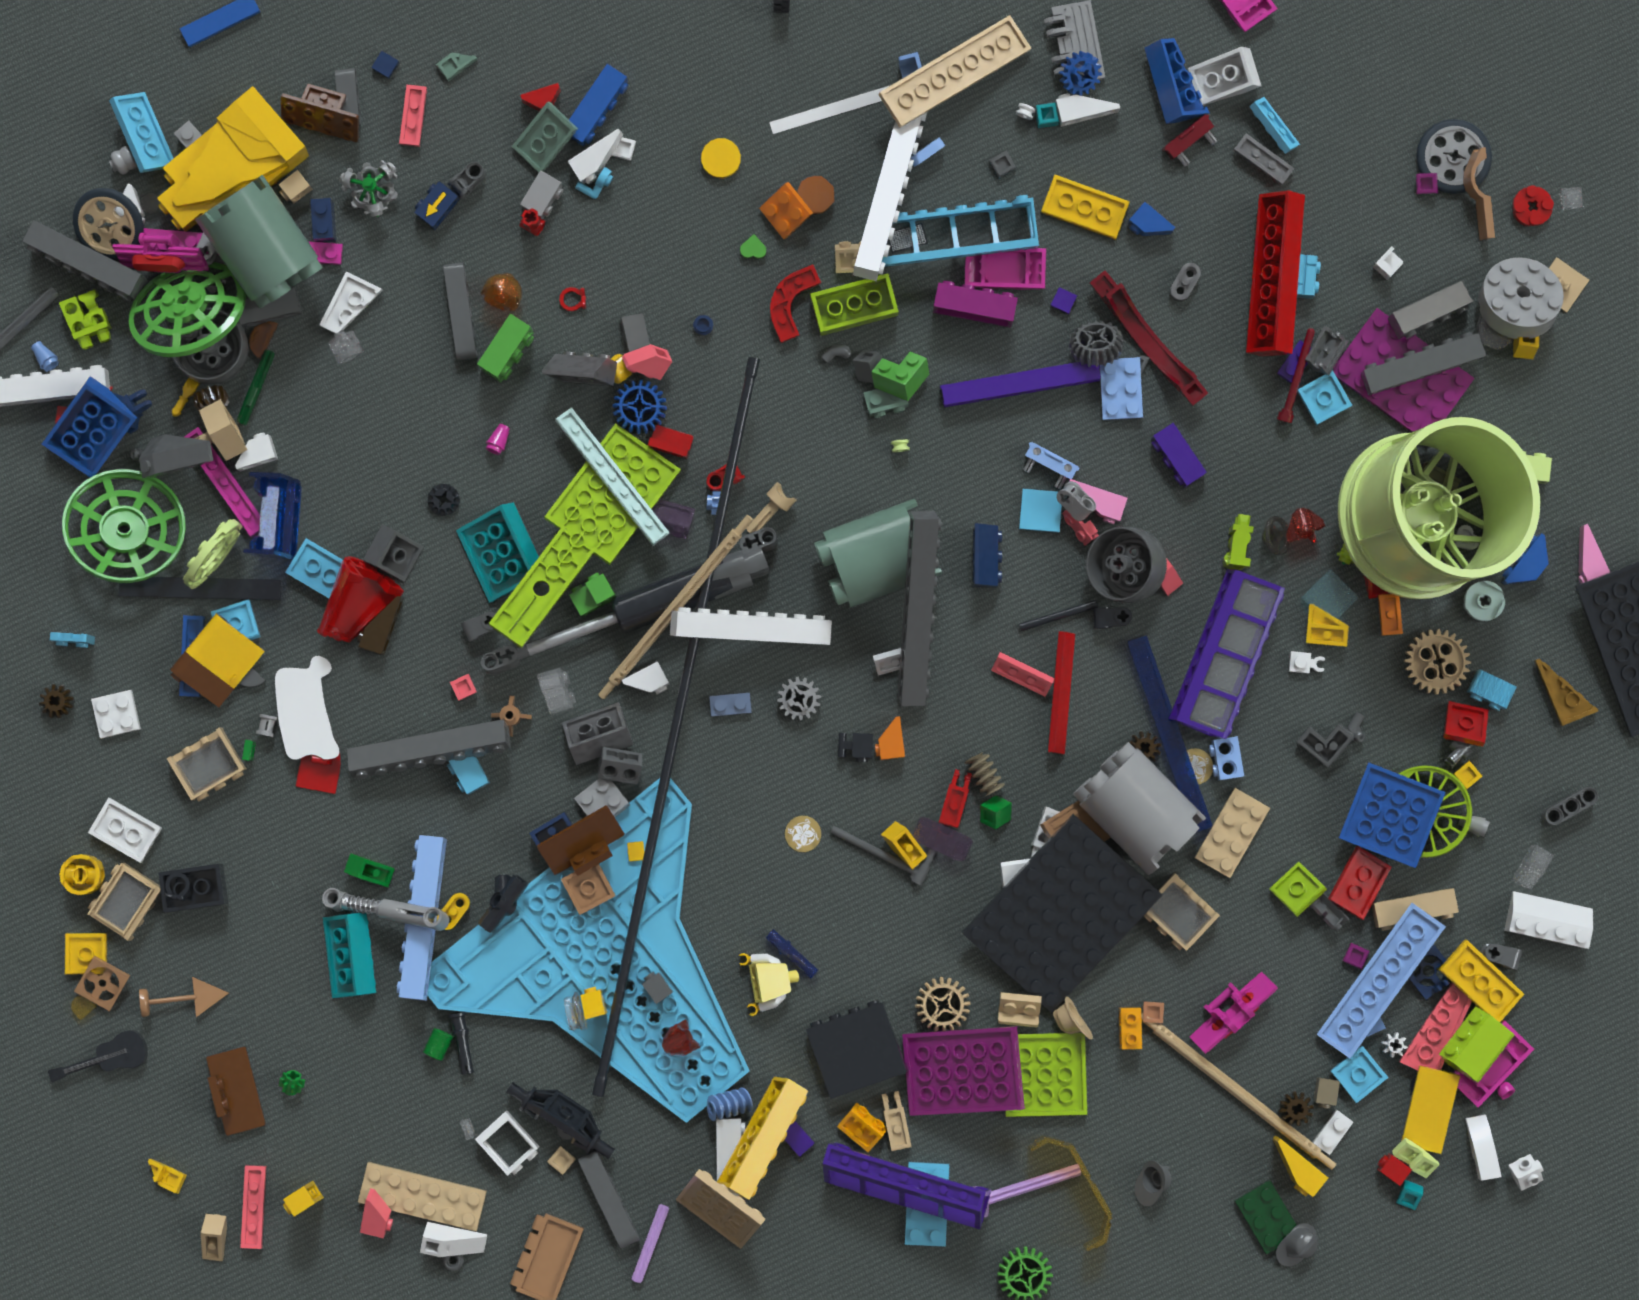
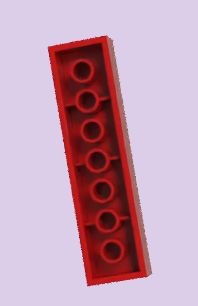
M1289 190L1259 194L1246 353L1264 357L1288 355L1293 352L1305 195Z

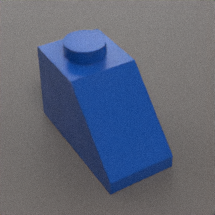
M1146 202L1141 205L1128 221L1129 229L1136 235L1171 234L1175 229L1169 221Z

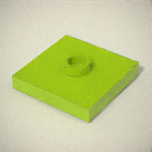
M1297 862L1269 888L1297 917L1327 890L1300 862Z

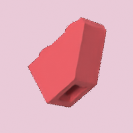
M651 344L622 356L626 368L630 372H638L650 379L656 378L658 380L662 379L673 362L667 350Z

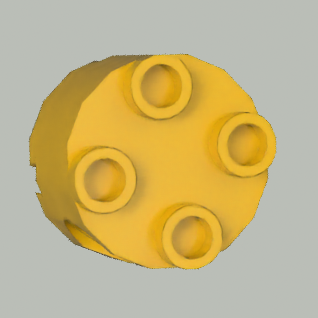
M86 854L73 855L61 866L59 873L60 882L72 894H92L98 891L104 882L105 871L102 862L94 856Z

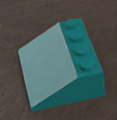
M514 502L502 504L456 530L489 603L512 593L539 558Z

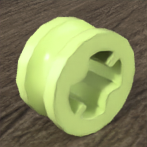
M909 440L892 441L891 445L894 446L892 452L909 451L910 447L907 446Z

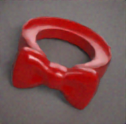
M569 287L563 290L559 298L561 306L565 310L572 312L581 307L586 309L585 288H580L579 290ZM568 292H575L581 296V302L573 307H568L564 303V296Z

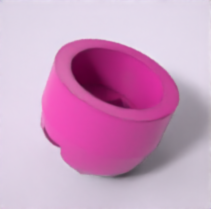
M1502 1082L1497 1088V1092L1501 1099L1504 1100L1513 1095L1515 1089L1509 1082Z

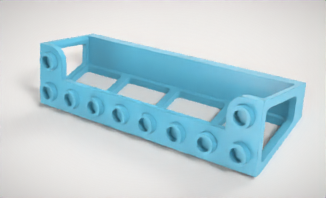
M1028 195L1016 196L1012 203H1007V200L995 201V205L988 206L984 202L977 203L972 208H967V205L955 206V210H947V207L937 208L935 209L936 212L928 213L927 210L915 211V215H908L907 212L899 213L897 223H910L914 253L883 257L882 262L887 267L1038 248L1039 241L1033 198H1028ZM1026 208L1031 238L999 242L994 212ZM988 212L993 243L960 247L955 216ZM949 217L954 247L920 252L915 221Z

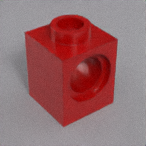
M1390 1153L1387 1156L1384 1155L1378 1162L1379 1168L1377 1170L1399 1186H1401L1412 1171L1411 1168Z

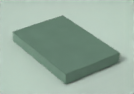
M547 102L512 145V148L535 170L544 172L578 128L551 102Z

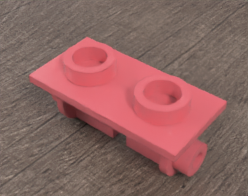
M1067 510L1062 513L1065 522L1073 528L1077 539L1085 546L1099 536L1098 530L1091 520L1084 524L1083 521L1075 520Z

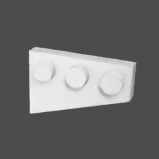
M346 272L320 326L339 335L383 290Z

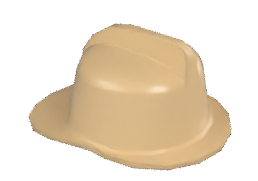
M1066 996L1065 1004L1053 1012L1058 1027L1068 1034L1082 1032L1087 1038L1092 1040L1093 1036L1089 1027L1079 1015L1072 1000Z

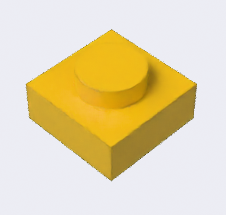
M1467 761L1453 773L1466 789L1482 777L1470 761Z

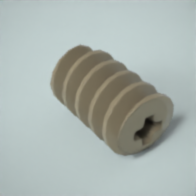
M980 753L965 761V764L972 763L968 770L976 771L972 778H980L976 785H983L980 793L987 792V796L1003 788L1005 783H998L1001 776H994L997 768L990 769L994 763L993 761H986L990 755Z

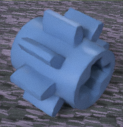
M713 491V495H707L706 510H712L711 515H716L721 491Z

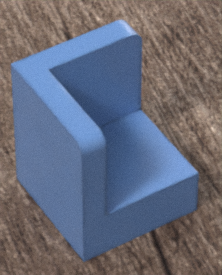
M918 52L898 57L902 79L922 67Z

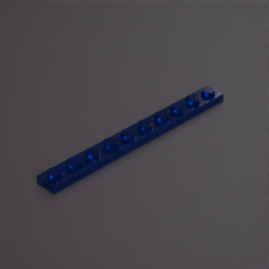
M1147 635L1128 641L1127 644L1177 788L1206 817L1204 821L1197 824L1199 827L1197 832L1213 827L1178 724L1169 719L1172 707Z

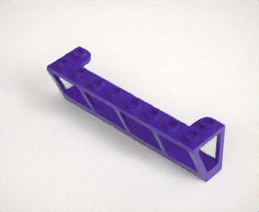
M837 1142L828 1144L823 1160L824 1182L981 1230L991 1189L980 1186L971 1187L859 1153Z

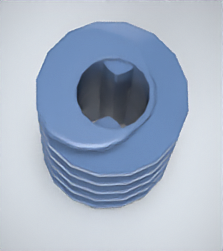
M743 1087L738 1090H731V1092L726 1091L710 1095L707 1099V1112L712 1121L716 1120V1115L721 1120L724 1115L729 1118L731 1112L734 1116H737L738 1110L741 1114H744L746 1109L748 1112L753 1110L751 1096Z

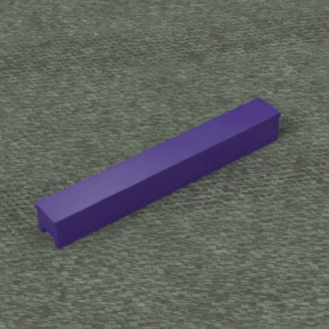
M1081 362L940 385L944 408L1099 382L1101 373L1099 366L1092 365L1088 367V364L1081 365Z

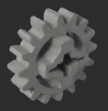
M796 677V682L788 679L789 685L782 684L785 690L778 692V694L782 695V698L777 699V701L783 703L780 710L786 709L787 711L784 715L792 714V720L799 716L800 721H802L804 715L809 719L810 712L815 714L817 712L814 707L820 706V703L816 702V699L821 698V695H816L819 688L813 689L814 682L812 681L808 684L807 678L800 681L799 677ZM797 685L805 686L809 690H799ZM790 689L792 696L791 699L786 701V694ZM795 690L800 696H805L803 698L804 707L799 702H794L796 699ZM813 696L812 705L808 708L806 705L807 700ZM796 706L799 707L802 712H795L790 708Z

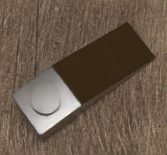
M397 596L365 627L364 632H360L357 640L360 643V648L381 655L385 654L403 602L402 597Z

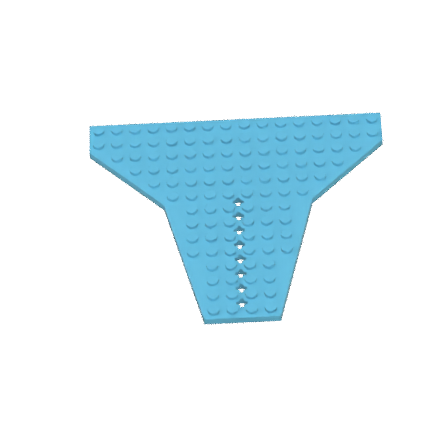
M660 778L629 803L630 806L615 817L625 835L608 845L613 856L599 865L616 896L579 915L561 881L562 878L575 872L573 867L571 866L557 875H554L549 867L529 883L516 901L515 911L512 915L505 916L493 933H489L480 925H477L432 961L428 997L438 1009L553 1021L601 1058L618 979L617 973H611L613 970L611 966L613 964L616 966L621 964L643 861H629L627 843L643 841L645 851ZM670 778L628 981L634 982V989L632 991L630 989L625 990L610 1065L687 1123L707 1106V1099L710 1095L725 1092L750 1070L680 920L692 804ZM653 971L655 974L660 972L674 991L657 1004L642 985L646 982L644 977ZM596 986V990H602L608 1013L585 1020L580 995L585 994V989ZM638 996L642 998L645 996L647 998L645 1001L647 1005L645 1007L636 1004ZM651 1012H658L660 1014L658 1017L659 1022L656 1023V1021L651 1022L649 1020ZM582 1014L583 1023H576L573 1020L574 1016ZM663 1028L672 1029V1037L670 1039L662 1037L664 1033ZM677 1043L679 1045H685V1048L683 1049L685 1052L684 1054H681L680 1052L677 1054L675 1053V1045ZM691 1059L698 1062L696 1070L693 1068L689 1070L687 1068L689 1065L688 1060ZM704 1075L705 1077L709 1076L711 1078L709 1080V1086H707L706 1084L702 1086L700 1084V1082L702 1081V1079L700 1078L701 1076Z

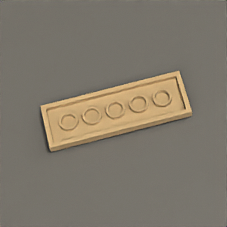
M368 1162L358 1202L365 1204L370 1188L376 1190L391 1211L477 1231L487 1191Z

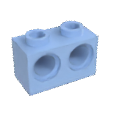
M1238 736L1212 740V745H1209L1210 756L1214 757L1215 765H1212L1214 777H1217L1218 781L1243 777L1244 772ZM1222 743L1229 746V752L1226 755L1219 751V746ZM1225 763H1229L1232 766V772L1229 775L1225 774L1222 770Z

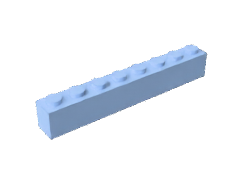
M419 835V840L415 842L417 858L413 860L412 872H415L414 880L410 882L412 897L408 903L425 907H439L447 839ZM410 913V915L423 917L422 915ZM437 916L433 920L434 923L437 921ZM405 923L404 931L407 933L406 941H403L402 944L404 960L400 962L399 972L402 973L401 981H398L397 993H399L400 998L427 1001L436 930Z

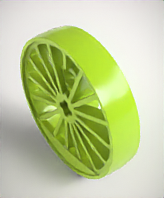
M1428 765L1411 767L1399 774L1410 778L1415 773L1416 781L1420 782L1418 772H1430L1428 786H1431L1433 773H1437L1445 777L1438 788L1439 790L1443 788L1448 779L1457 786L1456 789L1444 796L1442 802L1458 790L1463 795L1464 802L1441 806L1439 810L1466 805V817L1438 812L1433 826L1448 846L1436 850L1431 830L1429 836L1433 851L1422 852L1420 858H1433L1444 855L1456 848L1469 831L1472 821V803L1469 793L1462 782L1447 770ZM1438 818H1447L1449 821L1448 827L1444 829L1438 827ZM1451 818L1465 820L1462 831L1452 826ZM1449 829L1459 834L1458 838L1452 843L1443 834V832Z

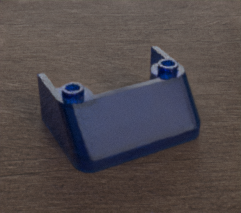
M249 472V476L257 478L254 482V490L262 498L259 536H255L250 541V549H244L243 553L258 557L293 560L297 554L301 482L298 479L281 473Z

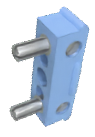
M1033 442L1029 443L1030 447L1025 455L1029 457L1024 467L1025 472L1033 459L1027 473H1030L1036 461L1061 474L1055 484L1057 488L1060 483L1058 489H1061L1066 478L1072 479L1075 472L1079 470L1077 465Z

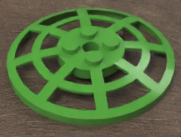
M213 262L208 267L223 270V272L216 275L206 271L191 270L178 274L163 272L151 280L137 295L129 314L130 331L139 346L157 356L180 357L200 352L224 338L239 321L246 303V293L228 267ZM194 275L208 278L200 284L192 282ZM185 276L182 283L174 286L169 284V282ZM229 276L233 277L237 287V297L225 295L221 279ZM215 283L218 295H207L205 288ZM157 285L148 296L146 303L139 305L146 294ZM161 288L166 291L160 300L152 301ZM208 302H216L209 314L205 315L203 312L207 308ZM223 303L235 304L230 316L218 328L211 320L219 313ZM160 307L162 313L152 321L150 309ZM144 311V319L148 327L140 336L135 328L134 318L135 314ZM196 318L199 320V322L191 326L182 328L183 323L190 322ZM166 319L174 323V328L166 329L159 325ZM204 326L211 332L210 335L201 340L181 346V335L192 333ZM153 331L161 335L173 336L172 347L158 346L146 340Z
M130 469L105 471L84 481L68 499L62 518L64 542L76 563L95 577L117 583L143 581L165 570L179 554L186 530L183 508L173 491L157 478H142L141 471ZM130 478L143 481L144 484L140 492L130 490L114 491L111 479ZM103 482L106 493L96 498L88 508L77 502L79 497L89 488ZM151 487L158 488L169 499L174 509L163 513L159 506L151 498L147 497ZM117 497H130L136 500L132 507L126 505L119 506ZM109 500L111 509L103 516L94 512L96 507ZM143 503L152 508L157 516L146 519L140 511ZM72 509H75L83 514L81 521L82 537L70 539L68 523ZM178 517L179 536L176 546L165 544L167 535L166 521ZM89 518L99 523L98 534L87 535ZM160 524L161 533L159 541L148 537L149 527ZM126 525L130 530L127 533H121L118 528ZM102 541L109 548L105 556L103 557L96 552L91 543ZM143 544L154 548L149 555L139 560L136 550L142 547ZM85 545L89 553L100 561L96 570L91 569L79 558L73 549L74 546ZM160 551L171 554L168 560L159 568L145 574L142 567L143 564L152 560ZM116 552L128 553L131 562L120 563L114 562L112 559ZM108 566L121 569L134 568L137 577L118 578L107 576L103 573Z

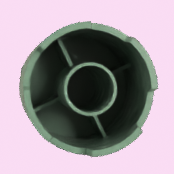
M263 175L195 219L250 301L254 300L259 309L280 298L291 290L290 287H293L300 281H304L323 268L317 259L318 255Z
M915 499L822 532L824 539L814 542L821 564L824 567L831 564L834 566L837 577L828 580V584L838 605L848 602L849 607L852 608L905 588L910 516L907 511L918 506ZM935 568L936 576L942 575L941 568Z

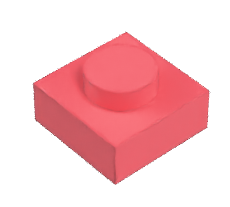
M469 674L450 682L458 701L477 693Z

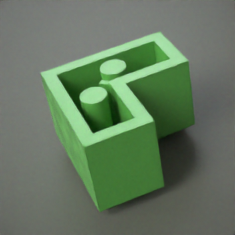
M909 352L899 365L882 358L872 370L874 388L909 401L929 376L927 358L913 352Z
M595 573L587 578L589 581L585 583L586 586L583 587L581 584L571 590L573 593L569 594L581 617L611 602L612 598L616 597L604 574L599 575V573Z

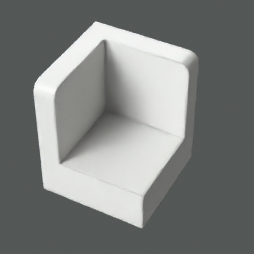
M1392 246L1373 266L1386 280L1403 264V261L1392 252L1394 250Z

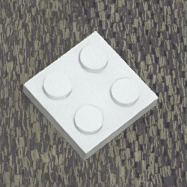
M132 690L91 699L101 739L141 729Z

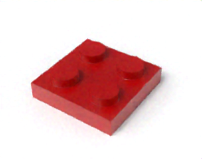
M1449 701L1446 710L1443 738L1483 747L1486 740L1489 710Z

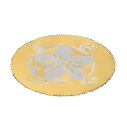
M1189 749L1179 757L1177 771L1181 779L1186 783L1199 785L1206 782L1212 775L1213 762L1205 751Z
M798 816L788 823L785 829V838L792 849L798 852H808L819 844L821 829L813 818Z

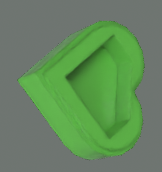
M753 234L742 244L740 252L747 259L752 257L762 259L766 255V247Z

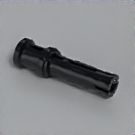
M466 1012L448 1015L453 1028L451 1034L456 1039L461 1075L466 1074L467 1069L468 1074L474 1072L467 1034L470 1031L466 1026Z

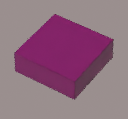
M1437 173L1416 174L1417 194L1438 193Z
M1350 943L1342 961L1362 970L1370 951Z

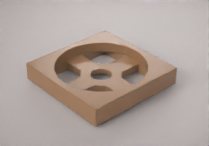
M94 956L74 992L110 1011L130 975ZM97 967L106 968L104 973L99 976L91 972V970ZM113 972L119 980V987L111 983L110 977ZM86 979L95 985L92 994L86 991L84 984ZM99 980H105L106 986L101 987ZM107 990L114 994V997L109 1000L99 998L102 991Z

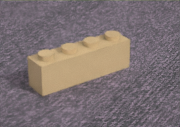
M1454 888L1376 902L1371 905L1375 926L1381 927L1382 931L1393 929L1411 903H1414L1432 917L1441 916L1442 919L1454 917L1453 913L1459 912Z

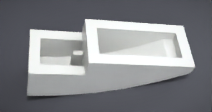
M1486 1115L1465 1118L1478 1179L1482 1181L1501 1177L1496 1149Z

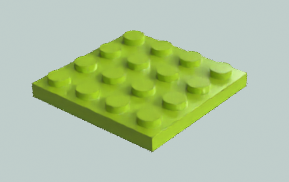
M1082 1032L1073 1034H1018L1025 1109L1005 1111V1116L1087 1115L1085 1035Z

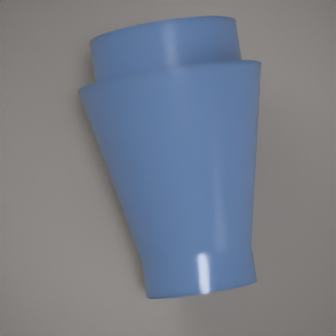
M41 341L31 346L41 369L48 372L58 365V357L46 348Z

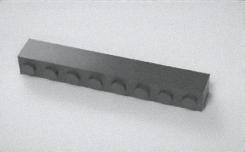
M502 719L347 749L348 769L354 778L365 779L375 774L385 775L391 771L403 772L407 768H423L429 764H444L450 760L461 761L466 757H482L492 752L503 753L505 750L511 749L509 726Z

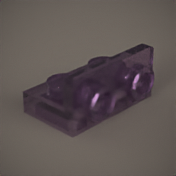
M659 499L653 508L654 514L669 531V534L677 538L687 539L695 509Z

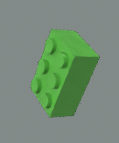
M510 314L477 363L479 368L500 383L503 379L507 380L512 373L511 367L513 364H517L523 356L522 350L525 346L529 347L534 339L532 328Z

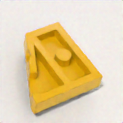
M1309 604L1306 643L1347 647L1349 626L1316 605Z

